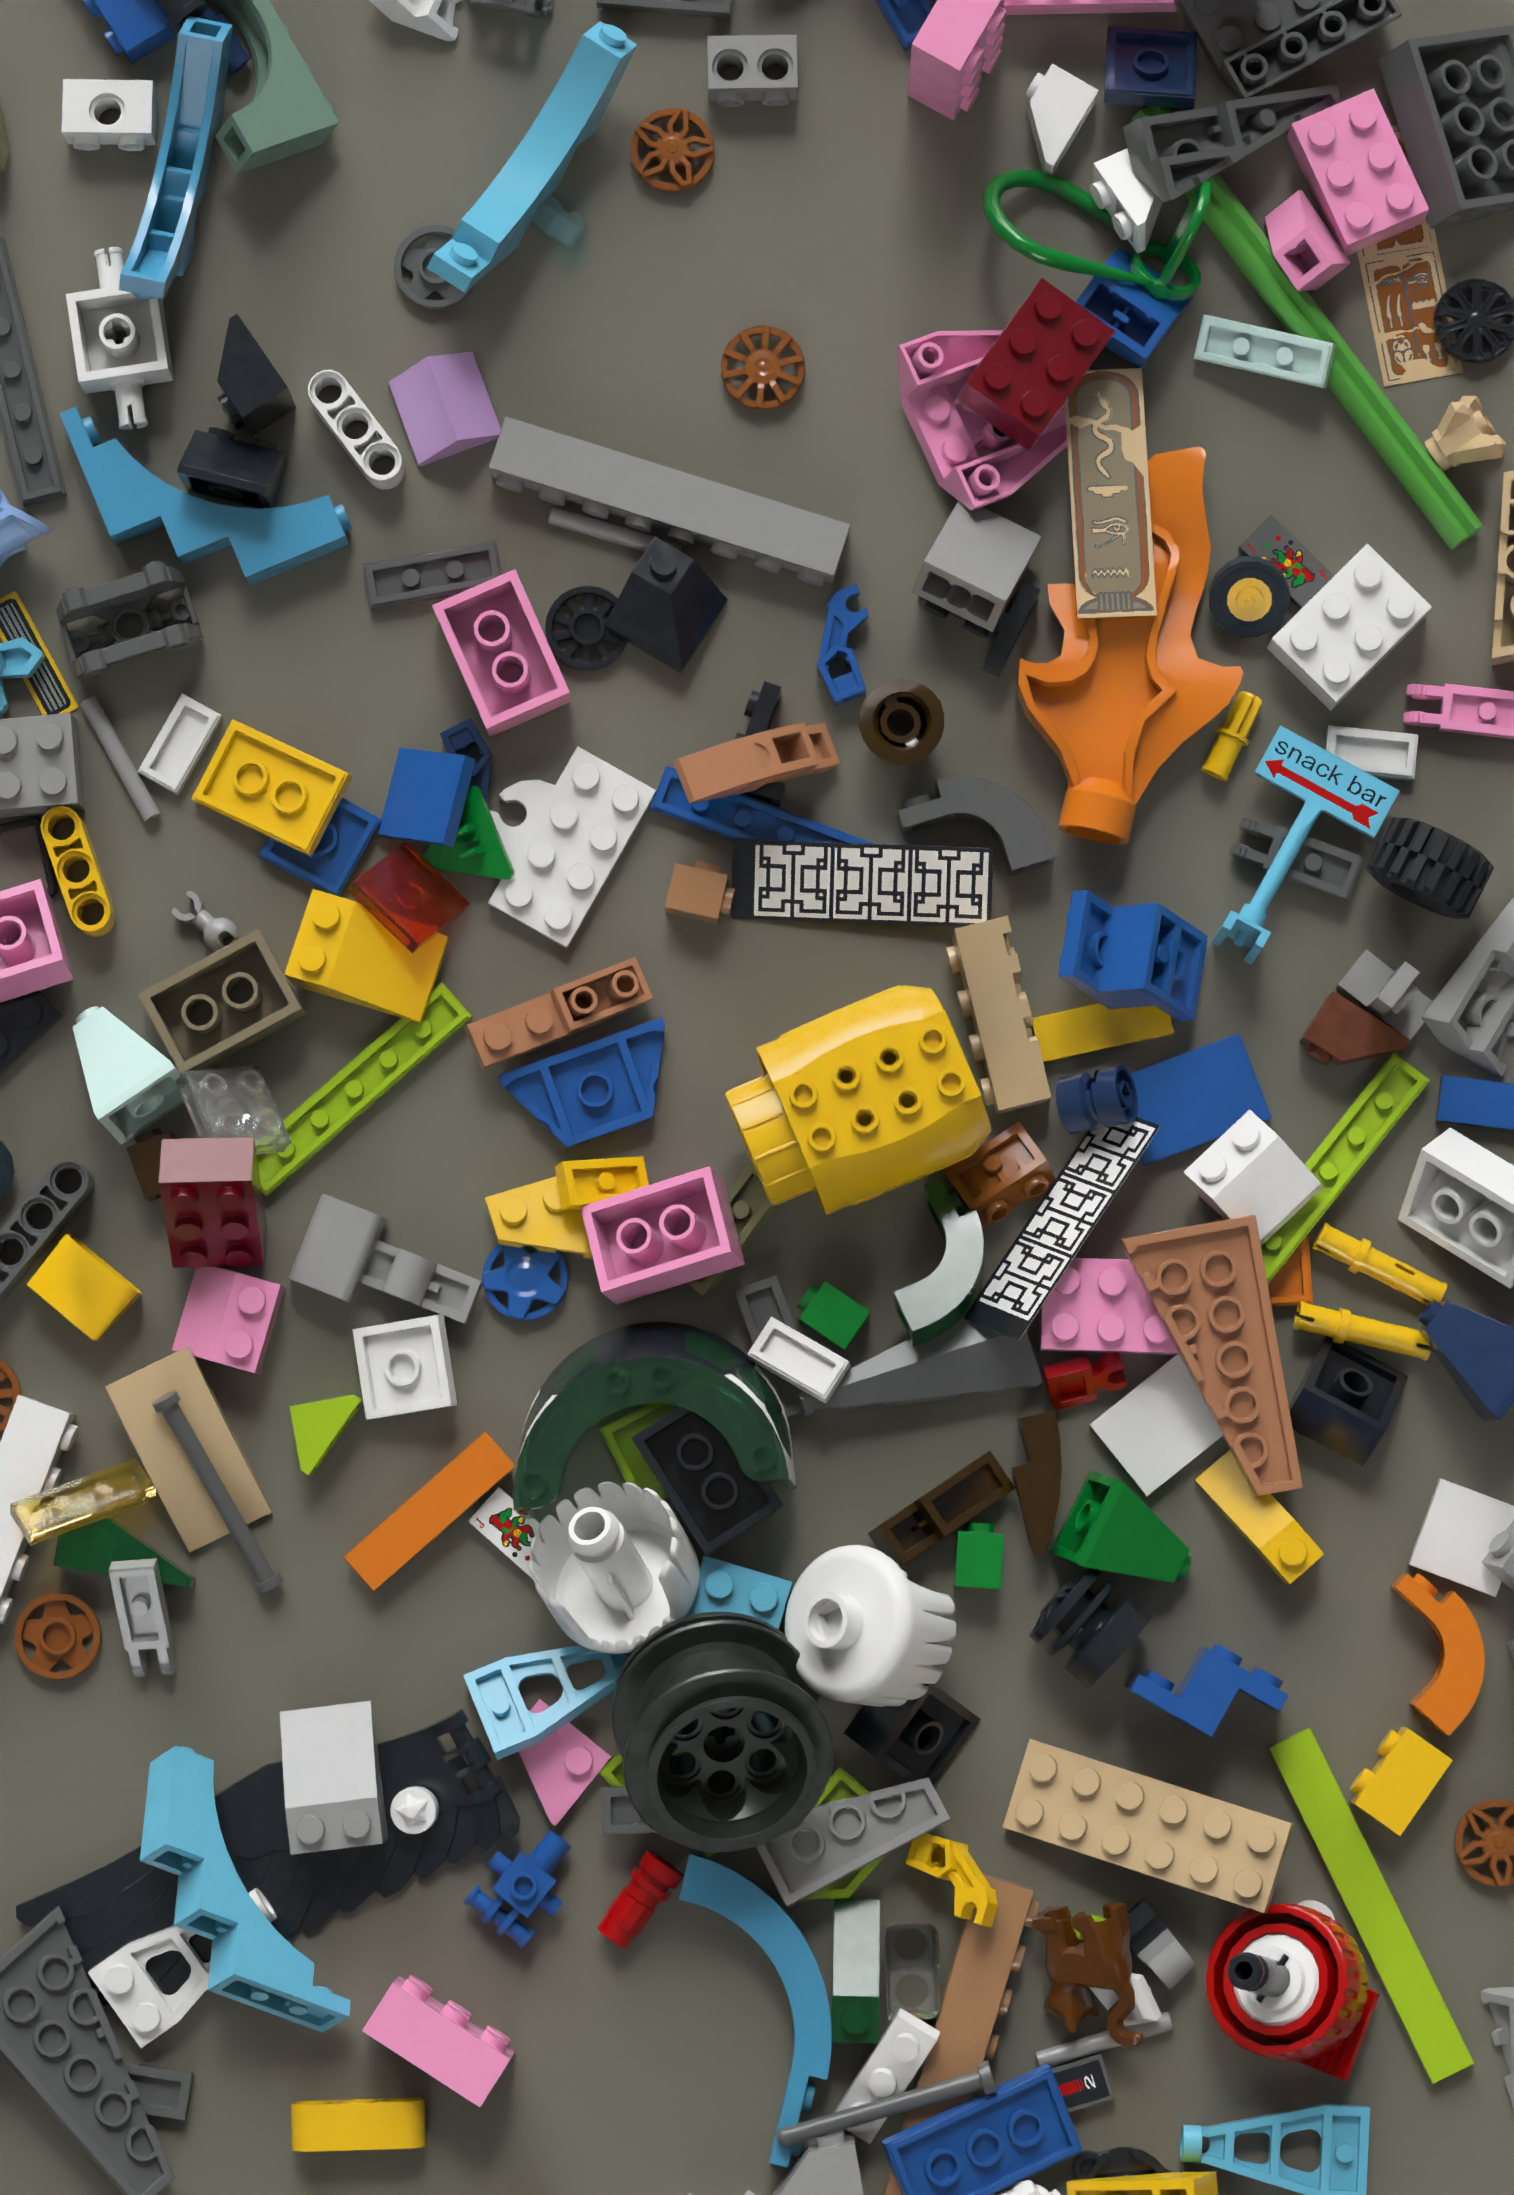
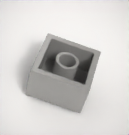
M71 713L0 719V818L45 814L48 810L57 806L69 807L73 811L85 810L78 721Z

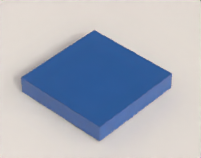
M400 747L378 835L388 839L454 847L475 759L465 755Z
M342 798L312 857L269 837L260 851L259 857L325 893L341 897L379 829L381 818Z

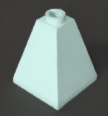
M97 1006L88 1008L76 1018L77 1024L72 1028L93 1112L121 1145L197 1094L169 1059L103 1006L101 1008Z

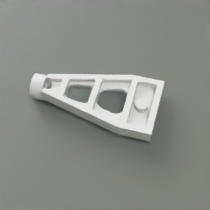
M254 1888L249 1892V1895L269 1922L277 1918L276 1913L263 1893L258 1888ZM174 1925L127 1943L88 1972L140 2048H143L178 2023L208 1989L210 1961L203 1962L189 1943L190 1937L195 1935V1933ZM175 1950L181 1952L190 1964L191 1974L176 1993L166 1995L162 1993L146 1970V1963L154 1956Z

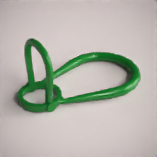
M1013 169L994 176L983 191V212L994 232L1013 250L1036 263L1061 271L1141 284L1151 291L1152 296L1157 299H1188L1193 297L1201 283V272L1195 262L1186 255V252L1201 225L1212 191V185L1209 181L1202 182L1196 190L1170 242L1163 244L1149 239L1145 251L1138 254L1134 251L1129 260L1132 273L1042 246L1023 235L1008 220L1001 208V196L1005 191L1015 187L1037 188L1061 197L1114 228L1112 217L1106 208L1100 209L1090 194L1069 181L1039 170ZM1146 255L1160 256L1163 261L1168 262L1159 279L1154 278L1144 268L1141 257ZM1178 266L1187 274L1190 280L1189 285L1184 287L1169 285Z

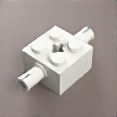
M109 247L111 266H109L108 255L105 254V249L101 248L94 251L100 289L66 294L78 382L85 394L109 390L115 391L119 429L133 430L131 411L133 412L134 424L139 429L148 425L142 387L148 384L174 381L163 300L160 298L141 299L130 292L119 290L120 273L124 267L123 249L120 247ZM125 331L127 337L124 338V343L115 344L114 340L118 338L117 332Z

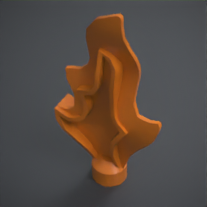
M1199 446L1155 454L1148 460L1157 615L1077 618L1076 584H1047L1049 606L1064 631L1061 656L1048 663H1033L1022 658L1019 659L1016 695L1025 717L1058 756L1068 780V790L1065 792L1058 829L1078 838L1112 845L1128 844L1135 817L1136 804L1157 770L1181 744L1211 722L1228 706L1244 674L1240 666L1222 667L1199 659L1190 635L1196 609L1206 582L1211 552L1202 489L1206 453Z

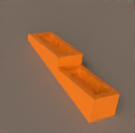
M485 1431L349 1551L343 1559L372 1592L376 1591L436 1539L450 1524L511 1473L515 1464Z

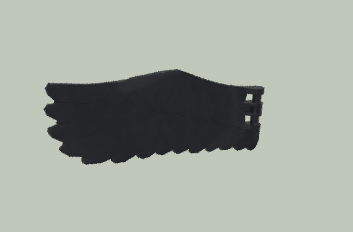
M463 1709L420 1730L396 1739L377 1743L388 1839L383 1844L291 1855L285 1812L282 1761L266 1764L215 1795L219 1826L235 1870L248 1893L254 1888H258L267 1898L277 1916L270 1923L286 1940L291 1937L300 1925L304 1931L317 1928L337 1909L344 1913L354 1911L375 1891L384 1898L400 1891L414 1873L422 1879L429 1878L446 1859L450 1863H457L466 1857L476 1845L488 1850L497 1841L500 1833L508 1839H513L520 1830V1816L505 1788L502 1778H495L491 1772L488 1763L492 1760L478 1737L473 1738L465 1723L469 1720ZM449 1733L457 1747L446 1752L439 1737ZM472 1773L479 1787L469 1792L462 1777ZM412 1786L424 1787L431 1791L436 1797L439 1806V1813L435 1823L429 1829L418 1834H409L401 1831L394 1824L390 1813L394 1797L400 1791ZM141 1846L104 1867L16 1906V1918L23 1924L35 1927L55 1907L60 1906L66 1920L64 1924L73 1945L77 1946L83 1960L81 1964L92 1988L98 1987L88 1974L90 1969L127 1943L174 1925L178 1875L141 1862ZM198 1934L191 1936L189 1943L203 1962L211 1961L212 1940ZM175 1950L154 1956L146 1963V1970L162 1993L166 1995L176 1993L191 1974L190 1964L181 1952ZM99 1990L98 1998L102 2005H110Z

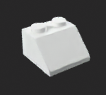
M1250 1109L1184 1171L1197 1194L1224 1220L1256 1215L1261 1246L1323 1188L1320 1181L1287 1144Z

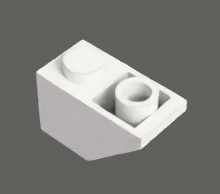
M1126 148L1093 163L1094 183L1090 185V190L1096 205L1100 209L1106 208L1111 215L1117 235L1121 240L1127 239L1138 254L1146 250L1163 201L1133 172L1128 149Z

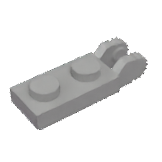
M157 1558L111 1562L109 1577L124 1650L129 1652L133 1674L135 1677L147 1675L149 1659L146 1649L157 1650L159 1666L163 1675L174 1674L176 1657L172 1641L173 1636Z

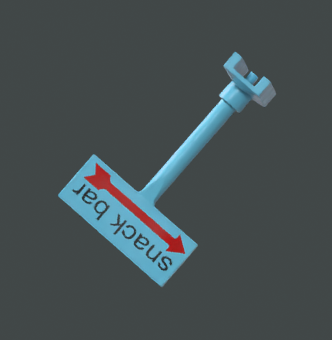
M1281 725L1254 774L1304 801V805L1250 904L1245 903L1239 914L1231 910L1212 941V944L1220 947L1227 936L1233 939V943L1237 946L1242 947L1244 945L1249 948L1243 960L1249 964L1254 962L1271 934L1270 931L1263 928L1268 918L1266 911L1319 814L1325 812L1374 839L1400 790Z

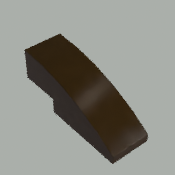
M1055 1410L1017 1419L1028 1464L1012 1467L1011 1472L1032 1557L1042 1556L1045 1553L1053 1530L1060 1497L1062 1473L1061 1442Z
M989 1450L871 1530L868 1535L879 1551L892 1558L901 1567L1015 1489V1486Z

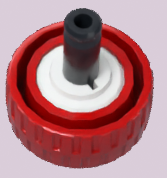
M1291 1903L1270 1904L1267 1913L1249 1909L1236 1920L1231 1921L1217 1938L1215 1946L1210 1953L1205 1979L1207 2000L1210 2003L1211 2012L1225 2035L1231 2037L1233 2042L1239 2047L1258 2056L1277 2061L1301 2062L1306 2059L1319 2058L1326 2052L1333 2051L1353 2032V2028L1360 2020L1367 1998L1368 1978L1365 1970V1961L1354 1938L1348 1935L1346 1929L1331 1917L1315 1909Z

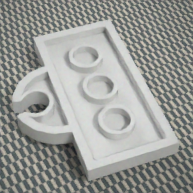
M578 746L556 785L541 780H526L504 789L499 794V798L505 803L516 802L523 805L527 811V816L522 824L511 827L502 822L499 813L490 810L515 874L511 879H501L488 904L568 949L652 802L656 790Z

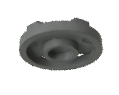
M444 225L421 227L409 234L400 244L394 261L395 277L402 293L414 304L432 310L447 309L461 303L473 290L475 284L464 293L427 269L433 254L449 241L448 236L453 237L456 229ZM427 236L424 248H409L414 242ZM402 267L413 273V279L409 287L403 279ZM433 293H439L444 300H428L427 298Z

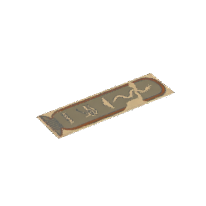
M1142 368L1087 370L1065 400L1077 618L1156 616L1157 605Z

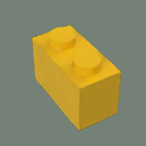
M1403 1726L1398 1733L1392 1729L1387 1733L1376 1750L1381 1755L1371 1771L1365 1767L1350 1787V1790L1355 1793L1350 1802L1399 1836L1404 1832L1453 1761L1409 1728Z

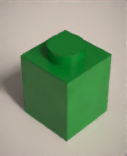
M824 1281L820 1289L811 1285L797 1305V1308L803 1311L799 1321L842 1351H845L870 1314V1311L826 1281Z
M967 1522V1531H957L953 1586L1001 1589L1004 1534L994 1533L995 1524Z

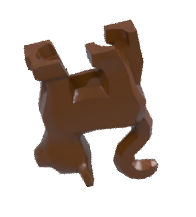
M1126 1903L1105 1904L1103 1906V1916L1106 1920L1095 1922L1091 1915H1085V1912H1078L1072 1917L1067 1906L1048 1907L1038 1913V1916L1032 1919L1034 1929L1043 1933L1046 1940L1044 1967L1051 1984L1049 1995L1044 2001V2009L1048 2013L1053 2014L1060 2022H1065L1069 2033H1075L1080 2020L1086 2016L1097 2017L1099 2015V2010L1087 1987L1113 1990L1119 1999L1108 2010L1107 2029L1109 2034L1117 2044L1126 2047L1139 2046L1144 2040L1143 2033L1130 2031L1123 2024V2021L1135 2008V1991L1131 1981L1133 1965L1129 1950L1131 1930ZM1074 1929L1080 1932L1083 1938L1078 1939Z

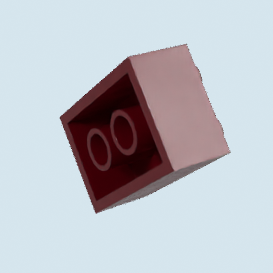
M1041 278L955 398L1029 451L1115 331L1044 278Z
M254 1137L162 1139L158 1183L173 1268L186 1267L198 1269L201 1267L230 1266L244 1268L247 1266H264L267 1222Z

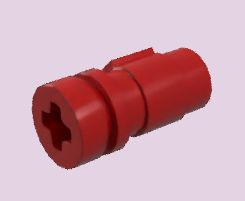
M647 1849L638 1862L641 1867L639 1869L634 1867L629 1874L632 1878L626 1888L623 1887L606 1911L607 1914L597 1926V1929L603 1935L624 1949H627L634 1937L639 1935L655 1913V1908L660 1901L666 1902L670 1897L671 1893L668 1890L670 1888L675 1889L684 1877L682 1872L674 1865Z

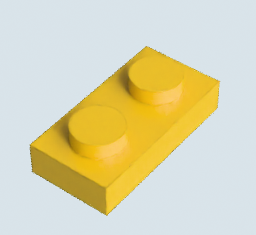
M643 1156L562 1161L555 1166L563 1210L581 1209L582 1206L649 1185Z

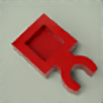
M1116 1352L1108 1353L1093 1364H1090L1087 1355L1044 1366L1043 1371L1053 1410L1057 1411L1098 1400L1096 1394L1098 1389L1104 1388L1109 1391H1116L1126 1387L1127 1381L1122 1370L1124 1365L1120 1354Z

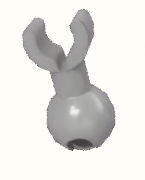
M191 890L187 891L186 894L194 901V909L198 914L196 916L191 913L182 914L176 908L171 910L178 921L184 924H194L204 932V942L214 952L225 947L226 939L233 938V942H235L239 938L238 928L235 923L227 918H214L205 910L202 899Z

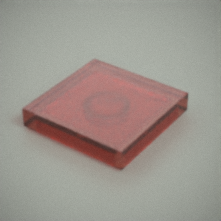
M406 841L353 881L347 890L412 954L464 913L470 904Z

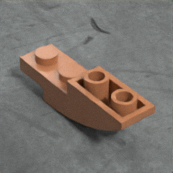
M802 722L763 731L725 742L673 761L689 804L755 791L768 783L830 771L841 764L825 722L809 726Z
M633 957L556 987L550 993L468 1024L464 1029L483 1070L520 1055L522 1057L592 1028L652 1000L653 996L637 958Z

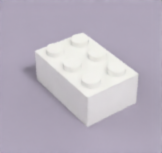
M1367 543L1271 639L1267 649L1331 711L1426 617L1432 606Z

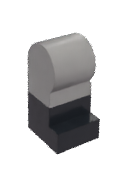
M1143 1898L1128 1910L1131 1930L1130 1948L1171 1990L1197 1964Z

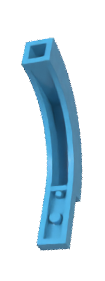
M690 1852L679 1900L715 1911L747 1932L760 1945L774 1964L789 1997L794 2022V2051L776 2128L777 2133L781 2128L797 2124L801 2110L810 2112L816 2085L808 2083L809 2076L825 2080L828 2078L832 2048V2025L825 1981L816 1956L805 1935L791 1915L770 1893L738 1870L713 1858H707L706 1856ZM775 2133L770 2163L788 2167L790 2156L799 2158L803 2142L787 2147L780 2146Z

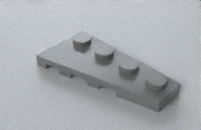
M928 1777L814 1807L791 1830L772 1841L756 1846L786 1906L789 1908L951 1821Z

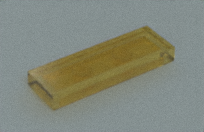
M134 1458L10 1503V1515L29 1544L34 1545L153 1501L156 1498V1489Z

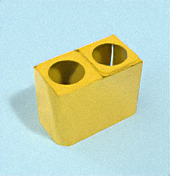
M66 1233L27 1283V1286L92 1341H100L139 1298L142 1292L78 1238L72 1239L73 1235Z

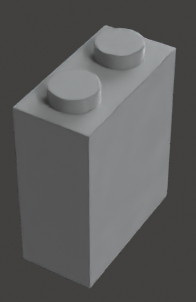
M958 501L925 558L911 592L993 632L1028 569L1042 536L983 507L971 511Z

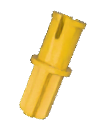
M1245 691L1238 693L1223 726H1218L1215 731L1219 735L1205 764L1201 768L1202 771L1219 780L1228 781V776L1242 747H1247L1250 742L1247 736L1263 705V701L1258 696Z

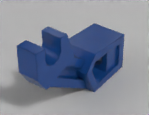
M857 584L835 592L826 605L828 612L817 671L835 707L862 697L867 692L853 649L846 647L848 635L869 618L867 608L859 612H851L846 607L848 600L860 596ZM837 656L844 657L845 665L849 666L851 672L831 679L828 665L834 662Z

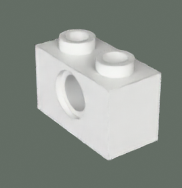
M63 79L61 132L67 144H73L75 149L85 151L100 149V144L118 145L119 149L125 151H142L145 149V145H157L158 92L153 80ZM113 108L121 111L120 118L115 123L104 125L99 122V117L105 110Z

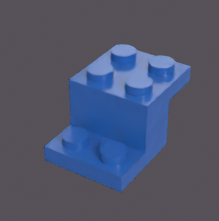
M1088 890L1072 892L1070 910L1066 918L1067 928L1063 952L1059 960L1060 970L1058 977L1108 1009L1156 1006L1179 1022L1195 1021L1208 935L1160 903L1112 907Z
M1214 1644L1212 1650L1200 1647L1175 1693L1171 1692L1175 1685L1173 1682L1148 1669L1144 1676L1133 1672L1125 1686V1689L1211 1737L1238 1690L1277 1711H1281L1289 1696L1280 1690L1283 1683L1282 1680L1261 1668L1255 1667L1252 1673L1239 1667L1243 1658Z

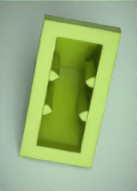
M348 1395L289 1406L302 1472L308 1476L314 1475L362 1406L363 1400L356 1395Z

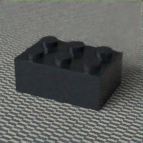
M710 1388L631 1437L706 1556L784 1507Z

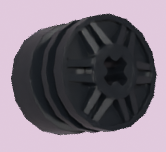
M1087 1568L1084 1572L1069 1579L1040 1611L1041 1614L1037 1623L1028 1635L1038 1644L1051 1630L1058 1634L1046 1649L1050 1656L1058 1653L1069 1644L1074 1649V1652L1068 1659L1065 1669L1087 1689L1119 1658L1151 1618L1129 1597L1121 1600L1110 1609L1105 1604V1601L1111 1594L1115 1584L1108 1580L1094 1594L1089 1590V1587L1101 1572L1098 1569Z

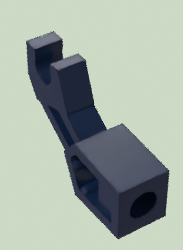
M468 718L443 731L440 735L450 754H458L463 749L475 743L478 744L481 749L479 753L483 757L477 764H474L469 787H479L488 806L492 760L494 756L473 720Z

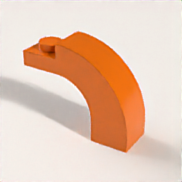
M1402 1573L1390 1588L1430 1624L1439 1645V1660L1435 1673L1409 1704L1440 1733L1450 1736L1470 1712L1481 1689L1485 1669V1653L1481 1632L1470 1609L1454 1591H1448L1438 1602L1434 1598L1438 1590L1419 1573L1414 1578L1409 1574Z

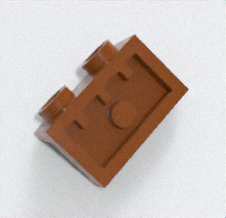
M1020 1122L979 1147L972 1156L951 1165L943 1171L970 1212L977 1211L982 1228L1002 1221L1013 1208L1027 1199L1039 1197L1055 1180L1047 1159Z

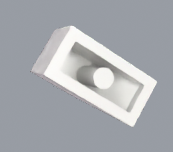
M1054 64L1050 66L1045 76L1039 72L1037 73L1025 95L1031 99L1027 114L1042 170L1052 175L1096 104L1099 92L1098 89Z

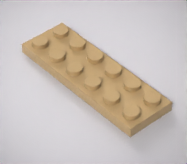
M1029 1739L1002 1827L1262 1913H1267L1294 1823Z

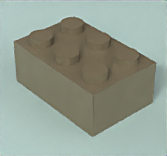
M259 929L138 994L180 1074L186 1079L306 1015L269 943Z

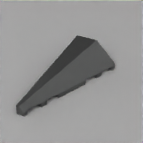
M1334 84L1225 101L1213 107L1139 118L1122 127L1132 170L1163 202L1172 201L1290 129L1292 123L1319 112L1341 98L1338 86Z
M965 1313L950 1329L931 1340L913 1347L910 1339L850 1368L826 1404L806 1392L798 1395V1404L806 1416L813 1415L815 1410L843 1407L844 1411L857 1410L859 1405L885 1403L887 1407L956 1399L959 1394L987 1391V1395L1001 1394L1004 1389L1028 1387L1029 1391L1042 1388L1043 1380L1027 1330L1021 1339L1017 1341L964 1319Z

